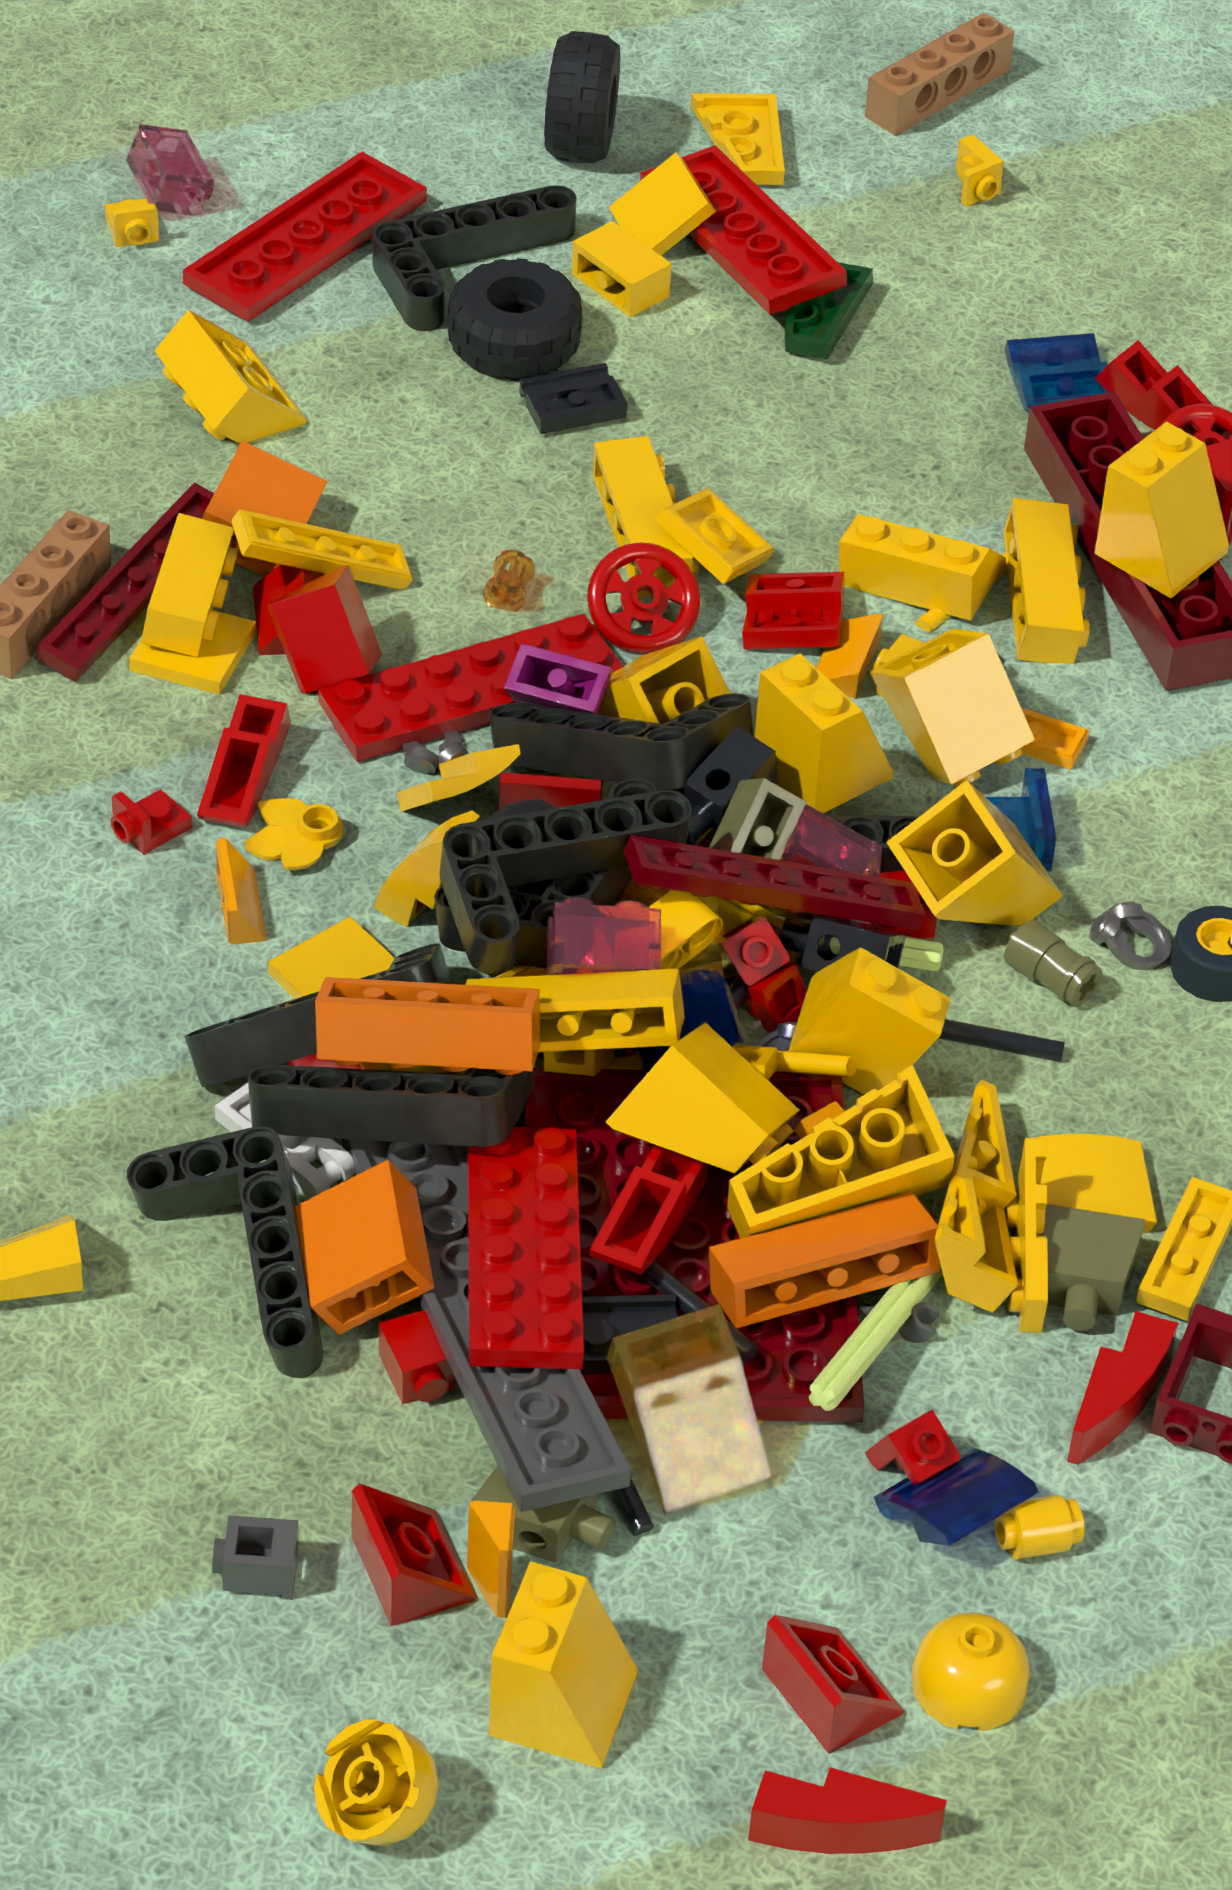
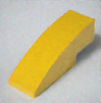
M471 810L452 817L434 828L392 871L381 887L373 908L406 927L426 906L433 909L435 907L434 895L436 890L442 885L439 872L443 837L446 831L453 826L479 821L480 815Z

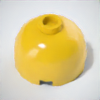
M978 1612L952 1615L936 1623L920 1641L912 1666L914 1696L928 1715L945 1726L959 1729V1725L965 1727H978V1731L992 1730L1011 1721L1024 1705L1030 1680V1666L1026 1648L1014 1631L994 1616Z
M365 1719L346 1726L329 1742L323 1754L329 1755L330 1758L325 1765L324 1775L316 1773L314 1791L317 1810L330 1830L356 1843L388 1846L407 1839L427 1822L436 1805L439 1781L436 1764L424 1742L398 1725L372 1719Z

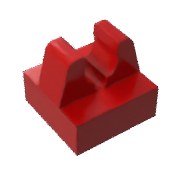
M788 962L748 988L750 995L744 1004L747 1012L751 1016L760 1019L763 1029L769 1033L777 1030V1025L780 1023L796 1022L807 993L797 964Z

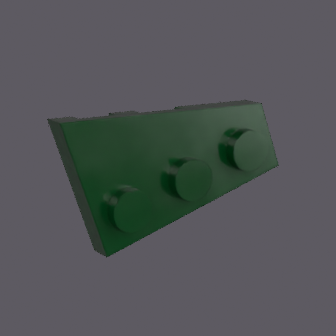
M839 263L846 270L847 286L787 309L785 351L828 359L873 284V268Z

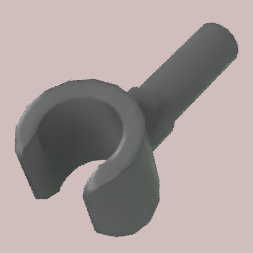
M860 1302L858 1315L866 1317L875 1305ZM925 1302L915 1305L911 1315L899 1328L901 1337L912 1343L927 1341L936 1330L926 1325H931L938 1318V1310Z

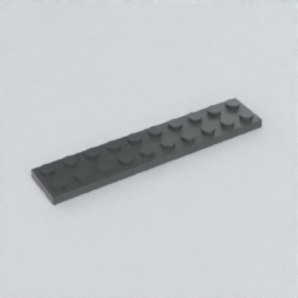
M341 1139L343 1148L353 1158L356 1175L389 1160L416 1187L435 1287L416 1298L422 1310H425L445 1358L520 1512L630 1487L631 1468L579 1369L469 1366L467 1151L465 1147L458 1145Z

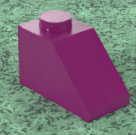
M521 643L504 689L515 703H528L597 714L613 670L608 666Z

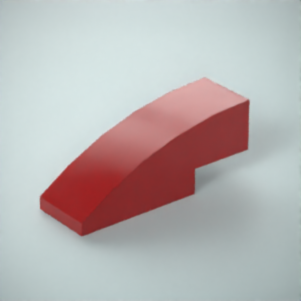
M1139 340L1112 360L1095 377L1097 382L1108 393L1116 392L1124 407L1133 416L1154 430L1160 427L1168 415L1181 407L1192 404L1213 405L1178 365L1167 372ZM1191 424L1181 428L1191 436L1198 432ZM1215 424L1211 427V431L1222 435L1226 440L1229 439L1231 434Z
M239 694L229 728L224 727L197 812L198 819L242 828L248 827L257 811L258 802L261 801L276 766L291 724L287 703Z
M654 1144L642 1167L635 1165L590 1248V1256L641 1275L664 1250L694 1205L708 1180V1163Z
M1135 1311L1123 1351L1120 1352L1100 1346L1073 1428L1067 1462L1079 1465L1102 1450L1127 1429L1146 1407L1161 1383L1171 1359L1179 1323Z
M831 1767L829 1768L824 1787L765 1770L751 1811L748 1841L788 1850L824 1854H867L912 1848L939 1841L947 1800Z

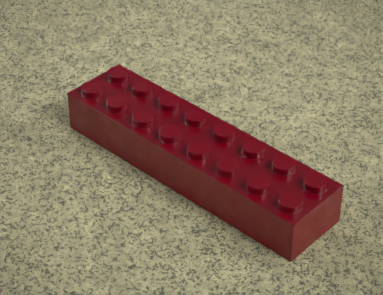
M1116 392L1031 406L1029 408L1024 451L1054 502L1068 504L1070 522L1077 525L1078 543L1165 691L1231 679L1232 581L1219 560L1175 596L1169 598L1095 554L1108 466L1144 439Z

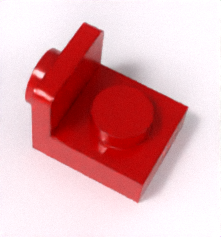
M162 789L136 803L122 791L112 796L113 817L111 818V827L114 834L122 843L127 844L130 842L143 855L192 828V816Z
M762 915L751 917L712 942L721 958L731 961L743 983L748 986L755 984L790 960V956L770 923Z
M933 1409L888 1434L864 1452L877 1471L895 1462L898 1469H903L914 1485L920 1484L960 1459V1453Z

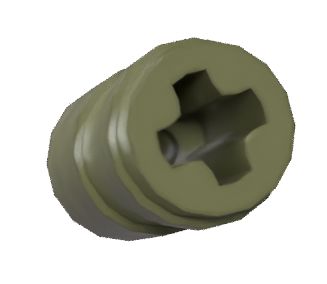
M1034 920L1027 921L1010 935L1004 953L1005 962L1033 982L1041 983L1056 993L1058 999L1064 1003H1070L1073 1006L1079 1007L1090 999L1098 988L1103 972L1096 965L1095 961L1090 957H1083L1067 946L1063 939Z

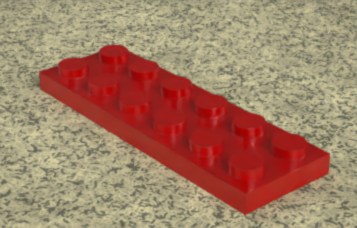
M716 145L681 157L716 210L714 214L691 231L689 235L769 315L785 311L794 305L815 297L824 296L828 292L847 286L846 270ZM658 166L640 172V181Z
M361 151L183 269V284L250 322L372 239L374 228L379 224L401 219L427 201V187Z
M583 613L318 689V702L356 762L403 749V744L417 740L421 744L441 738L448 731L457 730L459 733L489 724V711L492 708L507 703H515L504 689L521 643L612 668L613 672L622 668L623 665Z
M514 1127L510 1137L498 1145L487 1147L467 1146L469 1366L583 1369L584 1339L576 1129Z

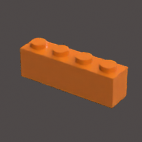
M325 977L315 1000L317 1059L333 1060L340 1065L352 1066L362 1062L387 1063L390 1067L397 1069L425 1065L440 1066L442 1069L450 1072L477 1068L494 1069L499 1074L515 1075L523 1071H533L540 1049V989Z
M913 1192L714 1245L709 1247L711 1292L736 1328L938 1273L940 1272V1261L935 1245L938 1225Z

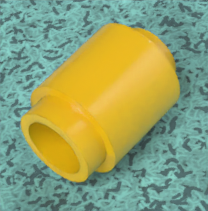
M1057 1494L1005 1503L1002 1507L1001 1515L995 1518L994 1530L999 1547L1002 1550L1008 1549L1011 1557L1018 1560L1069 1551L1072 1545L1080 1544L1083 1541L1084 1519L1081 1508L1074 1498L1064 1499L1061 1495Z

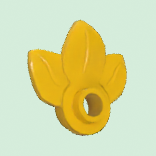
M292 798L258 802V810L268 826L246 840L244 848L253 856L262 860L274 861L281 859L285 870L304 869L319 861L325 849H329L340 842L343 837V822L337 812L328 805L312 804L308 806L303 801Z

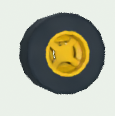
M1204 906L1189 912L1178 924L1170 960L1172 975L1183 990L1197 998L1213 1002L1232 1001V908Z

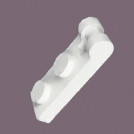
M248 1083L215 1105V1120L230 1132L252 1127ZM278 1135L292 1170L293 1181L299 1191L308 1199L330 1189L329 1187L336 1181L342 1183L356 1174L352 1156L331 1138ZM317 1159L324 1165L316 1169L310 1163Z

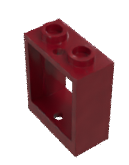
M1196 1304L1158 1395L1150 1433L1163 1437L1174 1445L1189 1446L1216 1455L1221 1460L1232 1464V1418L1179 1400L1196 1357L1232 1369V1315Z

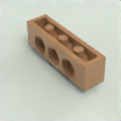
M982 13L875 73L868 79L865 117L894 136L909 129L1010 70L1015 31L1000 23L994 17Z
M67 510L0 585L1 676L13 679L34 655L37 645L84 598L111 567L110 525Z

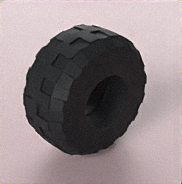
M570 31V33L557 39L550 68L544 126L545 148L555 159L575 163H595L607 157L616 116L621 60L620 45L608 35Z
M521 258L516 260L498 259L488 264L483 263L460 279L454 286L453 292L450 293L447 313L449 342H451L456 355L479 373L482 372L498 379L513 380L548 374L566 364L573 354H576L580 345L583 323L580 294L565 275L558 270H553L547 264Z

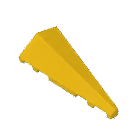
M981 1079L975 1086L937 1227L935 1245L947 1293L993 1313L1018 1286L1004 1208L1017 1194L997 1088L995 1085Z
M71 1214L0 1241V1301L83 1291L82 1262L75 1220Z

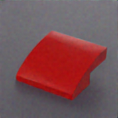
M844 571L750 574L745 593L747 613L742 630L743 649L839 647L844 609Z

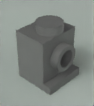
M228 1516L226 1538H215L212 1559V1573L222 1574L223 1591L279 1594L281 1599L293 1600L299 1555L298 1520Z

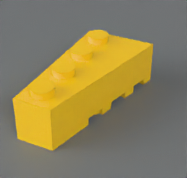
M913 1064L899 1072L894 1081L877 1091L874 1088L858 1098L856 1105L834 1119L828 1117L812 1127V1132L793 1145L787 1143L729 1180L727 1209L740 1238L913 1192L915 1196H919L949 1185L955 1156Z

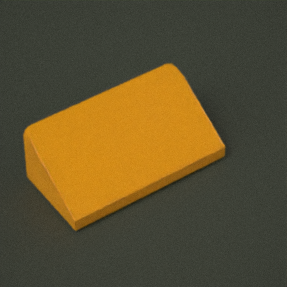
M871 614L843 620L839 647H825L816 667L849 698L856 699L880 643L884 614Z
M218 838V842H216V869L228 943L232 945L265 941L267 937L255 869L226 838Z
M471 1501L469 1503L467 1570L496 1617L506 1618L509 1614L515 1507H512V1503Z

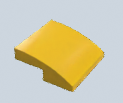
M519 744L473 752L440 763L439 768L442 779L429 781L397 792L401 811L450 798L482 785L502 772L521 754Z
M1057 1134L1033 1137L1047 1139V1158L1044 1162L1040 1183L1047 1185V1204L1145 1219L1143 1233H1149L1156 1225L1157 1219L1141 1141L1099 1134Z

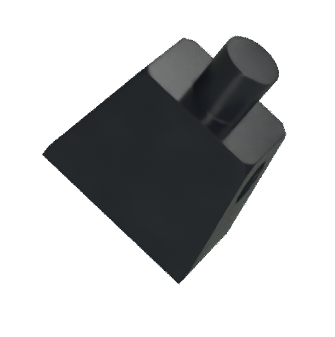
M737 726L693 772L684 785L685 797L691 803L692 808L686 844L697 846L704 838L712 842L740 780L765 778L778 786L776 751Z
M818 915L813 916L811 924L786 918L781 930L780 941L786 950L804 954L802 959L803 968L817 972L860 947L899 969L907 933L859 921H842L832 916ZM832 937H836L840 943L838 955L834 954L830 948Z

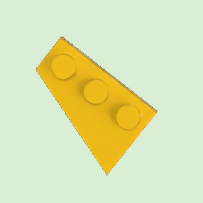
M691 93V109L713 143L756 185H784L785 168L776 94Z
M1025 1138L1016 1184L1017 1195L1004 1208L1007 1228H1014V1237H1009L1018 1282V1286L1008 1296L1009 1312L1019 1313V1331L1028 1333H1042L1048 1303L1047 1236H1043L1045 1209L1047 1206V1185L1040 1184L1044 1162L1047 1158V1139Z

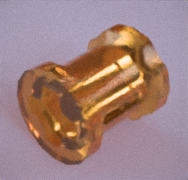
M504 550L493 562L494 576L486 582L483 589V597L491 608L516 612L521 609L525 602L526 592L524 588L535 575V564L531 558L521 551ZM508 563H511V564H510V567H509V570H507V569H506L507 564H508ZM513 593L512 598L508 600L509 594Z

